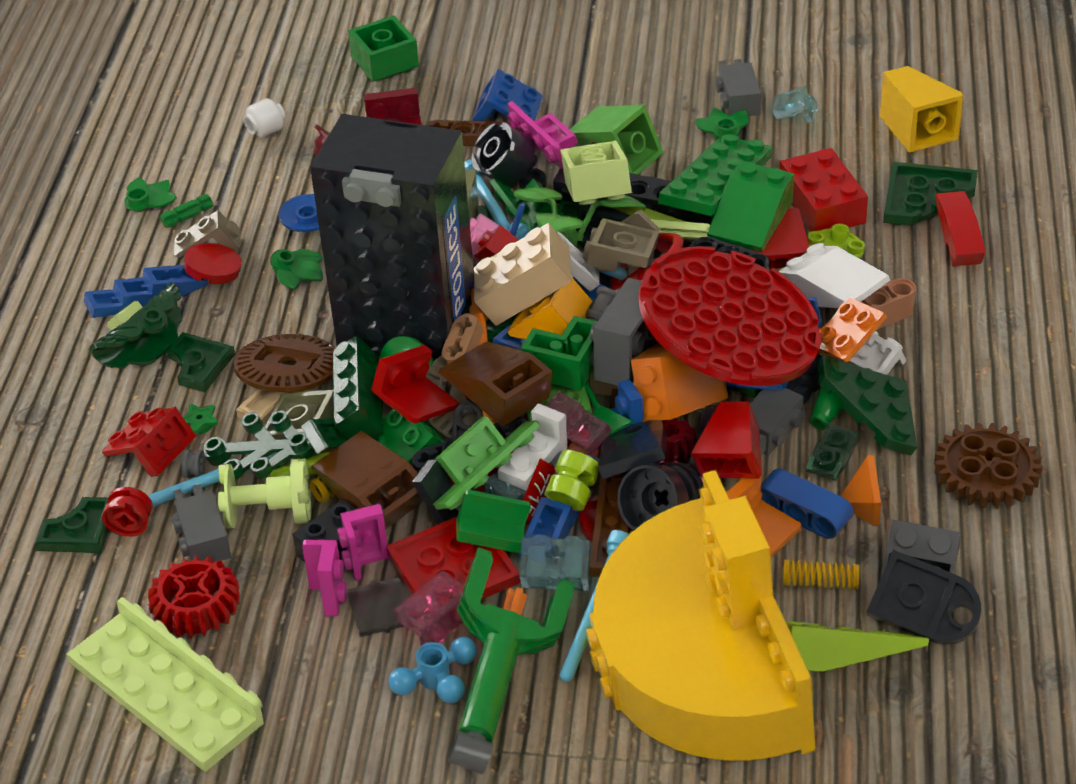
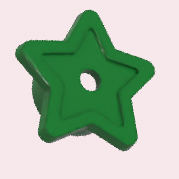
M190 404L188 414L183 416L195 434L206 433L213 426L218 425L217 419L213 416L216 410L214 405L201 408Z

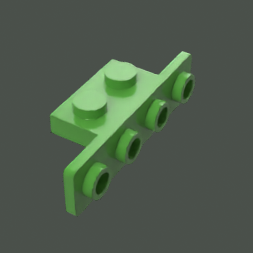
M487 416L481 417L436 457L455 484L433 503L437 510L448 508L453 510L461 505L467 490L471 488L476 489L483 485L489 479L487 474L494 467L500 468L512 458L510 453L515 448L525 446L535 437L533 432L540 427L539 423L536 420L524 422L504 439Z

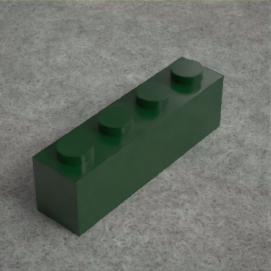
M357 335L349 341L340 343L335 351H333L334 427L348 439L360 431L374 439L383 433L382 399L371 391L380 357Z

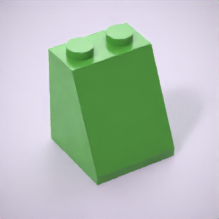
M646 105L598 106L570 128L576 135L578 142L573 147L590 145L592 142L598 144L617 141L627 158L629 173L638 175L664 153Z

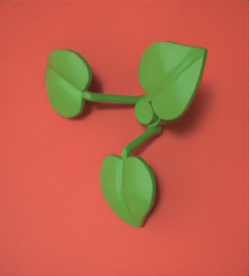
M534 187L515 190L513 194L514 197L516 196L525 201L548 203L551 206L552 213L536 214L535 221L540 227L549 223L557 233L560 232L576 248L577 242L583 241V234L598 206H636L643 210L646 209L644 204L627 195L617 200H609L607 197L597 198L596 202L592 203L584 221L575 217L557 215L555 200H562V195L555 190Z

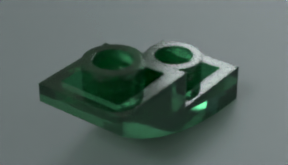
M828 423L821 442H817L805 468L806 472L837 481L858 443L859 432Z

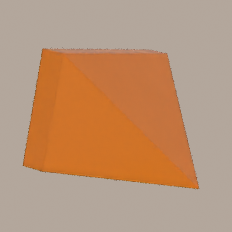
M867 455L841 494V497L851 504L855 515L872 526H878L881 498L874 455Z

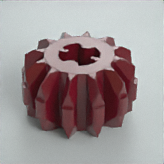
M678 417L671 420H661L667 434L666 459L654 463L677 461L688 464L696 441L695 428L690 427L688 420L679 422Z

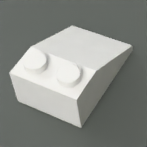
M823 243L810 246L805 254L791 259L787 262V266L779 271L793 282L807 298H817L818 307L839 308L849 298L861 302L890 281L888 274L838 246H824Z

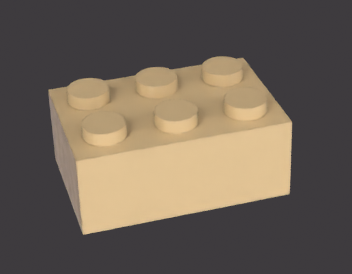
M549 223L540 228L532 229L524 238L515 243L507 244L499 253L490 258L482 259L474 267V302L497 326L572 282L569 246Z

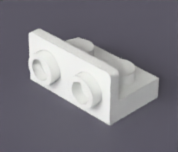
M875 331L848 363L888 375L896 363L904 365L907 360L902 352L903 347L897 341L889 337L885 340L878 336V332Z

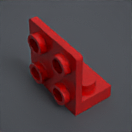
M425 345L379 359L371 390L386 404L390 405L403 415L405 419L414 424L455 410L459 404L456 399L426 377L432 350Z
M159 407L149 412L138 411L127 420L129 424L123 430L114 433L108 439L109 444L102 450V453L106 457L133 452L150 477L158 476L196 435L176 407L166 409Z

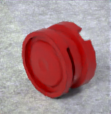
M133 487L115 488L110 492L102 514L103 523L115 534L129 537L140 535L147 527L148 517L153 509L152 500L146 493Z

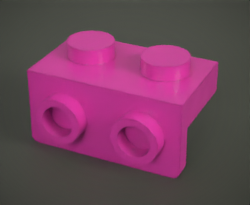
M380 504L341 513L343 527L338 528L337 532L341 547L346 548L345 551H341V557L345 571L352 570L355 581L362 580L361 565L389 558L386 551L387 538L384 516Z
M304 540L302 549L309 587L312 590H321L325 616H339L341 603H346L347 583L343 582L344 563L339 558L337 540Z

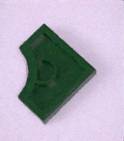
M182 332L167 350L169 359L177 362L181 367L177 377L179 385L205 393L234 357L235 349L231 345Z
M82 497L78 505L69 513L57 518L43 519L35 542L37 551L101 553L109 530L102 520V514L108 498Z

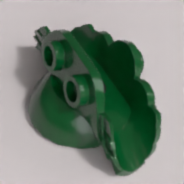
M169 282L158 295H155L147 305L137 311L126 322L120 324L107 335L93 343L89 347L92 357L109 368H126L129 364L137 366L150 365L165 354L178 338L176 326L182 322L181 310L177 304V301L181 299V294L176 284Z

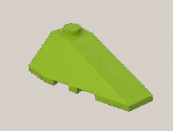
M785 621L809 674H811V671L823 672L925 647L929 644V638L917 635L876 630L864 632V630L841 626L831 629V627L815 623Z

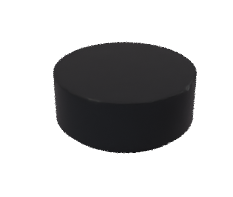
M537 168L528 170L519 181L520 189H524L532 179L538 181L543 188H546L547 185L545 172Z

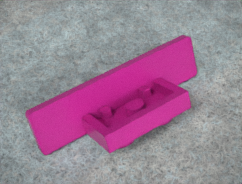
M514 102L507 103L510 112L507 114L510 125L515 129H519L522 134L530 138L534 143L535 149L538 152L542 151L550 163L554 162L560 169H563L560 149H567L577 145L576 135L552 113L533 121Z

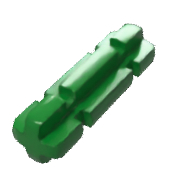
M203 194L197 197L196 200H190L173 208V211L170 210L162 213L160 219L165 228L172 227L178 224V222H183L200 214L201 211L211 209L213 202L208 194Z

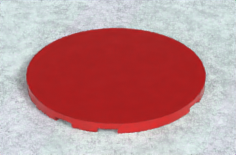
M705 246L686 247L670 251L661 255L653 262L652 266L645 272L639 287L638 304L645 324L656 340L673 356L691 368L729 383L747 386H771L791 381L802 375L812 365L820 349L822 333L819 332L817 324L819 318L803 292L776 269L772 268L769 271L754 263L755 258L736 251L727 254L715 251V247Z

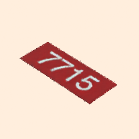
M541 458L522 500L530 503V511L525 522L528 526L541 497H546L544 492L551 476L555 475L556 472L555 466Z

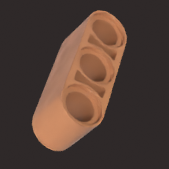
M894 279L861 301L884 312L887 316L878 329L913 314L916 285L909 279Z

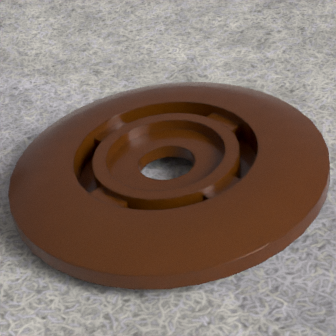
M272 335L255 340L244 346L235 356L234 370L241 381L260 390L271 392L304 391L320 386L333 378V351H335L336 347L323 339L310 335ZM283 361H294V362H296V364H295V365H286V364H281V362H283Z

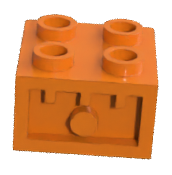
M849 298L838 308L836 314L829 322L819 329V332L822 333V339L818 353L848 363L885 321L887 316L878 309Z
M761 477L760 479L742 478L726 492L729 500L746 496L770 547V558L801 530L800 522L761 500Z

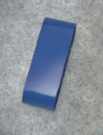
M782 469L773 470L761 484L762 501L800 522L802 528L827 539L836 537L854 514L851 504L843 497Z

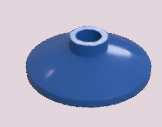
M303 194L293 197L281 206L279 219L283 226L297 232H310L319 229L314 194Z

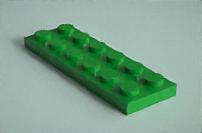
M733 134L721 135L659 193L658 204L713 216L728 179L739 161L752 162L763 166L772 157L773 146L765 145L760 140L747 141L738 139V136Z

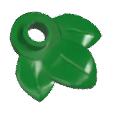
M715 107L708 115V118H697L695 122L698 129L711 133L718 139L721 135L725 134L739 136L740 129L748 125L749 118L744 109L736 111L729 116Z
M138 177L128 184L124 202L127 209L142 212L149 207L160 208L170 205L176 200L177 196L174 193H170L169 180L147 184Z
M281 249L272 253L270 258L272 269L277 274L278 281L289 289L295 290L300 280L323 281V272L319 266L323 257L319 253L309 249H299L293 252Z

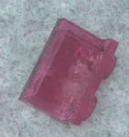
M441 571L394 609L395 619L419 636L420 646L431 642L440 644L450 632L460 624H464L457 612L464 585L444 571Z

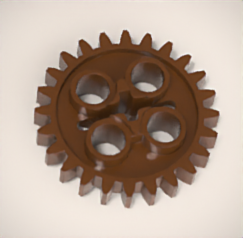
M977 423L976 429H972L966 424L964 425V432L953 429L952 436L945 435L943 443H938L934 459V474L939 475V484H946L945 491L947 493L956 491V500L967 497L968 505H972L975 501H980L981 508H985L987 502H992L993 506L999 509L1000 502H1004L1007 506L1011 507L1013 498L1022 503L1024 502L1025 494L1033 495V489L1038 488L1041 478L1042 456L1036 455L1037 446H1029V438L1019 440V431L1009 434L1007 433V426L1002 427L1001 430H996L994 423H991L988 429H984L981 423Z

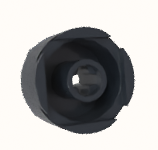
M502 122V125L495 123L487 127L477 139L475 145L478 147L476 155L472 153V165L475 170L489 179L495 178L512 189L525 176L528 170L535 167L538 158L535 155L534 143L530 138L507 123Z

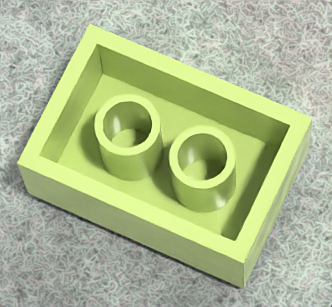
M617 141L560 149L565 183L574 202L586 205L595 203L597 198L607 197L609 200L624 198L625 194L632 193L628 161Z

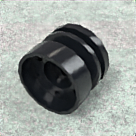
M667 462L632 468L623 477L618 488L617 504L620 516L629 528L635 530L659 513L677 505L699 499V489L704 488L703 481L697 472L685 463Z

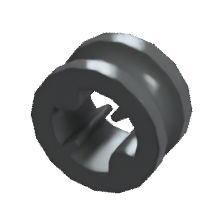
M186 449L182 459L184 478H190L191 475H195V477L203 475L205 470L204 451L197 450L196 453H193L192 450Z

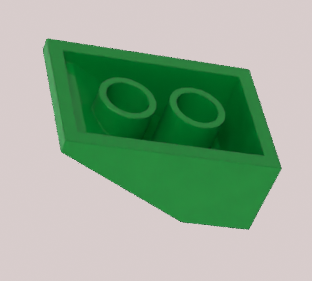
M739 161L728 179L707 236L736 246L762 252L793 202L794 173L757 165L752 162Z

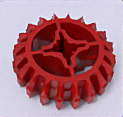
M196 555L193 560L187 561L183 557L181 563L174 564L170 562L169 570L160 569L159 577L152 579L151 588L148 589L149 611L153 615L154 621H161L169 633L174 632L177 638L181 637L184 633H187L191 639L195 633H201L206 637L208 630L213 629L218 632L220 623L229 624L230 616L236 615L237 605L240 604L239 583L231 568L225 567L222 560L214 562L210 556L205 560H201Z

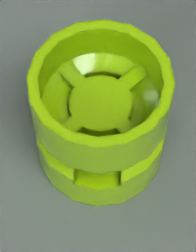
M563 450L555 466L557 474L551 476L544 492L545 496L548 499L570 505L575 511H582L591 493L588 486L595 484L600 472L598 469L599 463L581 452Z

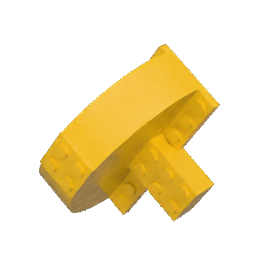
M716 470L703 473L704 488L699 489V499L677 505L643 523L619 544L601 572L594 595L593 613H589L591 628L586 629L590 648L593 650L590 651V657L595 672L599 671L602 677L599 680L605 699L611 697L616 711L621 709L629 720L644 733L662 744L690 755L716 760L749 761L771 758L800 750L802 755L815 751L811 676L773 596L770 547L746 496L729 500Z

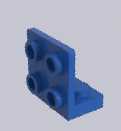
M497 69L482 91L472 121H485L487 117L491 119L496 111L507 116L510 113L507 103L511 101L535 121L543 95L533 87H529L515 79L511 74Z

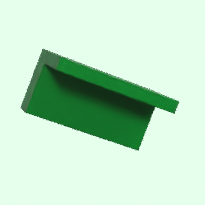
M467 490L456 519V540L521 554L525 545L524 525L530 511V503Z

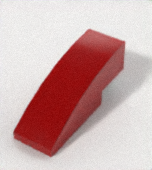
M965 191L936 194L935 198L945 247H949L952 266L982 264L986 253L973 207Z

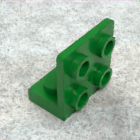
M394 408L383 418V433L374 438V440L405 459L410 465L413 464L412 458L417 451L445 441L427 420L414 424L405 419Z

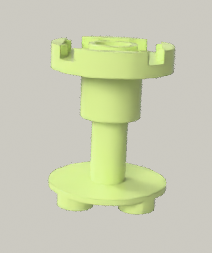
M291 460L290 476L267 477L266 484L236 486L231 464L219 465L220 484H224V492H218L219 511L223 512L224 528L231 529L236 527L237 505L266 503L269 510L292 508L296 524L309 523V520H311V489L308 488L307 479L310 478L307 460Z

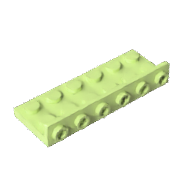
M121 597L116 601L119 614L66 654L68 661L206 772L264 724L261 712L262 703L254 692L250 690L246 692L238 686L235 679L229 673L225 672L223 674L217 670L208 657L205 655L199 656L191 650V647L183 638H176L170 634L161 621H153L149 618L140 605L137 603L132 605L125 598Z

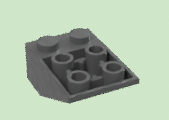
M892 519L881 577L893 550L955 574L961 532Z

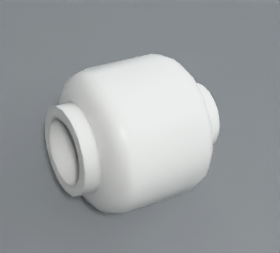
M266 98L247 107L246 115H244L243 119L249 133L263 138L279 131L283 127L285 112L279 103L276 104L273 100Z

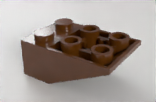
M486 341L439 369V373L502 427L531 410L538 403L540 404L550 398L553 371L533 354Z
M362 431L311 466L340 500L345 499L356 509L380 504L383 511L385 529L423 502L412 483L418 474L417 471L405 459Z

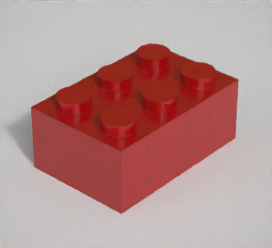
M832 148L780 161V170L794 173L793 202L791 205L793 208H799L802 221L810 232L832 229V226L835 224H844L850 228L866 223L868 195Z

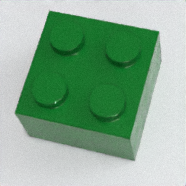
M395 15L348 30L351 57L372 82L419 66L417 40Z

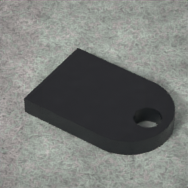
M657 420L644 421L630 425L607 437L602 443L598 464L602 479L629 471L638 466L666 459L667 434L663 423Z
M893 550L866 613L870 617L911 634L929 638L931 642L951 645L967 639L975 631L981 617V601L976 589L966 579ZM965 607L969 609L973 616L971 621L967 624L956 623L952 618V612L956 608Z

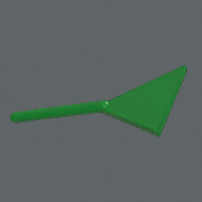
M586 381L584 388L594 406L590 445H593L631 425L633 421L600 405L588 381Z

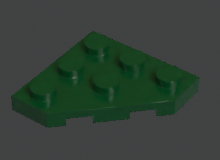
M893 162L883 223L912 226L938 214L935 196L939 193L965 191L969 199L974 197L978 170Z
M822 355L817 363L819 385L828 394L834 392L844 402L842 408L859 425L865 422L876 433L874 439L882 447L912 455L917 449L907 381Z

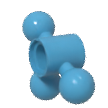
M468 637L456 638L451 643L448 652L442 644L435 642L426 643L416 652L417 667L412 670L406 667H399L393 670L388 679L389 687L393 693L404 696L410 694L415 689L416 683L419 680L423 687L436 689L438 697L443 702H458L464 695L465 686L459 677L450 675L449 665L453 662L461 665L471 663L477 655V646Z

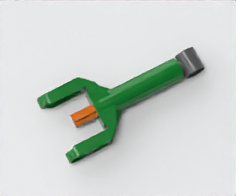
M478 547L464 585L457 612L467 629L484 643V647L448 762L483 774L492 753V742L517 656L521 654H536L555 645L564 628L575 583L561 578L557 584L555 594L549 599L542 626L539 625L540 622L522 616L528 594L522 593L523 589L517 587L515 590L508 589L502 608L488 603L485 606L480 604L492 566L493 557L491 555L492 552Z

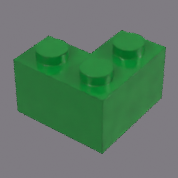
M573 316L562 335L533 328L520 347L521 351L533 354L553 371L552 384L581 390L594 369L590 365V358L594 349V342L590 340V331L593 323L598 321Z

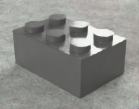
M628 278L621 289L618 288L610 305L604 307L599 321L594 322L591 327L590 340L594 342V349L591 354L590 365L594 367V380L618 385V382L630 379L633 383L631 359L659 343L648 329L640 312L638 292L641 280Z

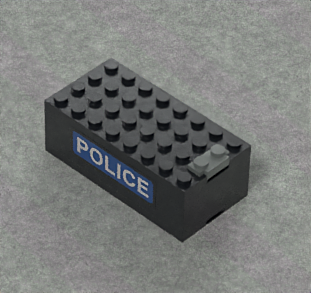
M341 114L310 166L336 345L338 346L344 341H349L357 335L380 357L381 351L388 341L398 336H410L432 350L431 356L434 362L442 355V349L453 322L463 314H470L469 308L472 305L471 290L474 288V267L462 131Z

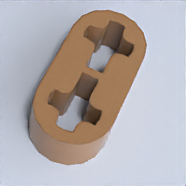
M463 314L453 322L442 349V356L447 364L478 346L483 334V328L473 314Z

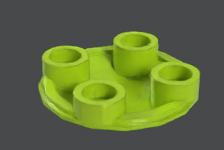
M835 224L832 226V229L809 232L807 237L809 247L814 244L823 243L824 246H838L859 259L864 254L865 243L849 232V227L844 224Z

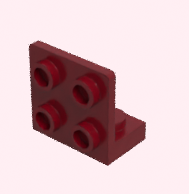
M417 87L363 94L366 117L422 125Z

